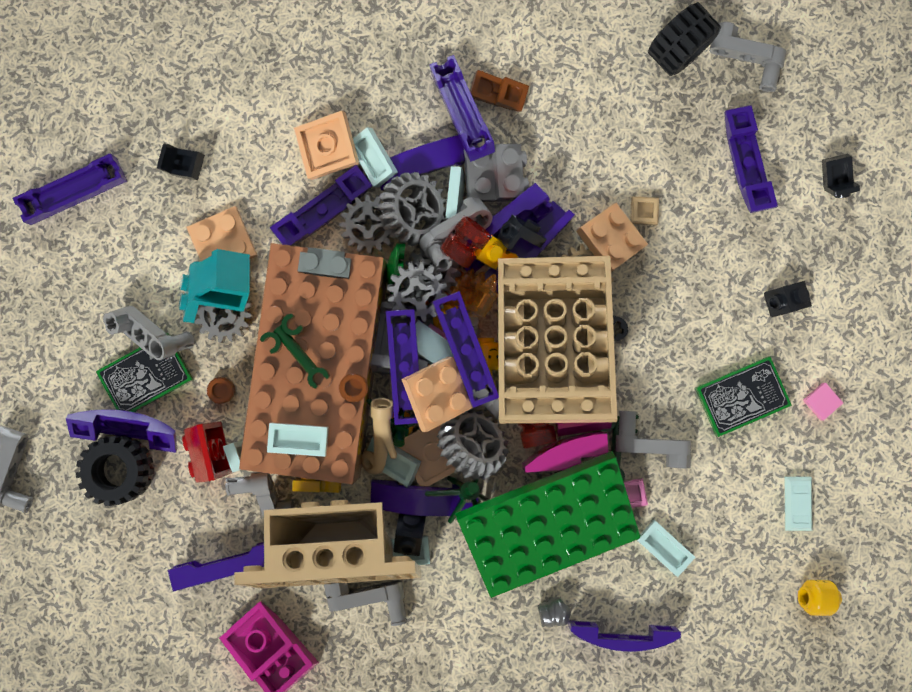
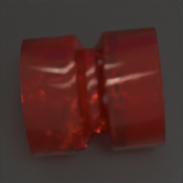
M463 215L454 227L456 233L449 234L440 247L455 262L465 268H469L478 256L477 250H483L492 236L480 224ZM465 236L472 240V242L468 243L464 240Z
M517 423L518 426L523 428V431L520 433L523 448L541 446L557 441L554 426L549 425V423Z

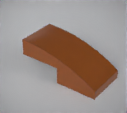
M477 70L470 93L475 100L521 112L529 86L508 77L501 79Z

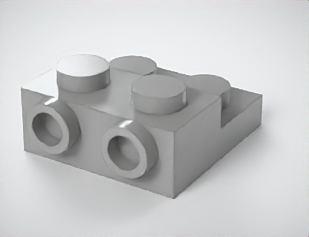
M495 144L494 153L470 162L464 149L467 198L470 196L480 198L482 202L513 201L529 188L528 178L523 177V167L527 164V154L525 151H521V144Z

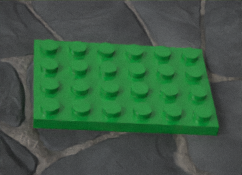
M612 451L455 513L491 598L640 538L617 459Z

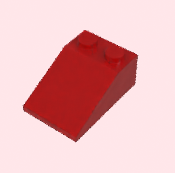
M222 421L199 424L184 429L185 435L182 436L184 449L189 451L191 459L188 463L189 473L192 478L195 477L196 483L213 481L232 474L223 448L227 443Z

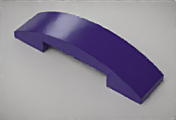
M752 105L726 110L724 112L725 126L733 167L739 189L749 212L754 213L777 208L778 204L772 181H767L755 135L758 128Z
M458 135L424 144L390 157L398 171L392 178L400 177L403 173L411 174L414 172H419V175L422 176L453 165L465 164L464 147ZM472 143L470 144V147H472V146L478 147L477 144H475V145H472ZM392 178L380 186L381 191L384 190L383 187L386 184L391 183Z
M355 165L338 177L332 186L295 213L290 212L272 225L270 229L283 245L294 246L320 230L348 208L346 206L348 203L353 205L355 198L358 197L360 199L372 188V184L358 166Z
M103 409L68 414L66 417L69 435L73 438L97 441L100 433L148 440L149 449L174 453L178 449L175 430L162 421L147 415L123 410Z
M372 479L370 503L382 502L384 511L419 516H451L461 500L459 495L427 497L425 492L460 489V487L452 484V488L412 485L406 487L405 485H398V481ZM466 503L462 510L472 507V503Z
M573 620L568 622L570 631L579 638L593 645L616 651H646L666 646L681 638V632L676 626L649 625L648 636L598 633L599 627L596 622Z

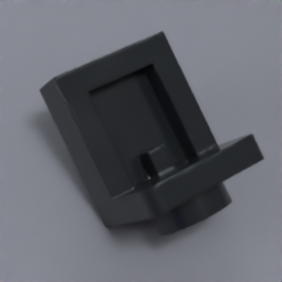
M164 143L157 163V169L172 176L198 181L205 155L197 151L178 149Z
M847 153L822 159L824 191L835 198H846L851 196V193L860 191V185L855 183L853 179L852 155Z
M513 214L503 224L498 234L499 240L510 250H512L520 237L539 248L547 240L540 232V225L531 219L524 221Z
M805 281L764 292L771 317L812 306Z
M399 513L393 552L403 555L420 556L426 516Z

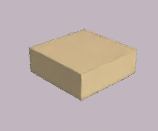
M633 196L631 198L630 217L632 224L658 225L659 198Z

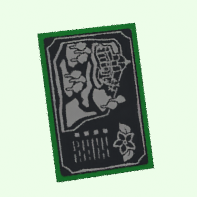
M140 347L96 371L115 409L136 412L194 380L179 351L172 357L156 360Z
M771 356L695 387L716 437L725 435L792 406Z

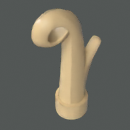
M377 398L371 402L370 415L373 418L374 453L364 451L361 456L362 466L370 474H380L384 470L388 453L391 459L397 458L391 432L393 402L386 398Z

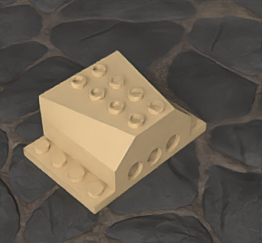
M610 256L498 259L499 424L617 422Z
M348 500L331 501V506L319 505V502L301 503V508L264 510V567L260 565L244 566V572L234 573V584L263 589L331 583L421 578V567L409 556L393 557L392 540L385 530L382 502L351 504L348 503Z

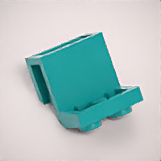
M216 249L212 251V256L207 259L190 264L188 274H182L180 290L185 291L184 294L181 293L179 310H183V322L194 323L199 305L244 312L250 294L249 254Z

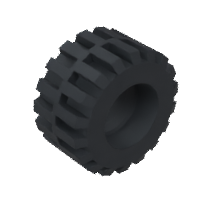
M699 2L691 4L676 15L652 41L648 54L669 76L676 75L690 65L714 41L720 32L721 25Z
M126 436L106 437L98 439L97 442H92L88 445L89 449L82 451L80 456L83 457V460H78L76 467H80V472L75 473L76 478H81L82 483H79L78 486L80 490L86 489L87 492L84 495L88 499L94 497V503H104V506L120 505L138 498V495L146 491L145 486L150 485L152 479H149V475L154 474V468H149V463H153L152 457L147 458L146 453L149 450L146 447L141 448L140 441L131 440L132 438ZM112 454L120 457L127 468L125 481L120 486L111 484L104 474V464Z

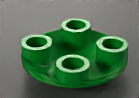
M397 243L389 256L386 270L387 285L395 283L390 277L392 274L400 275L398 267H403L404 261H399V259L404 260L406 245L404 243Z

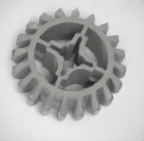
M419 172L403 173L400 177L392 178L391 183L383 187L385 192L381 193L379 198L384 203L379 204L377 208L383 210L384 214L380 215L378 219L386 220L387 224L384 225L383 229L392 230L390 237H399V243L407 242L408 245L414 246L420 243L422 236L446 221L443 217L446 214L443 204L447 202V199H442L440 196L443 189L436 190L437 181L429 182L428 175L420 176ZM404 189L413 190L412 194L408 197H400ZM419 221H426L421 230L414 229L415 224L419 223Z
M472 408L441 424L437 435L439 439L437 447L443 449L440 456L448 459L446 466H454V473L461 471L464 478L471 476L474 481L480 478L484 480L495 475L505 464L506 456L509 452L506 448L509 441L503 438L505 432L498 429L499 423L494 424L491 421V416L485 417L482 410L475 412Z

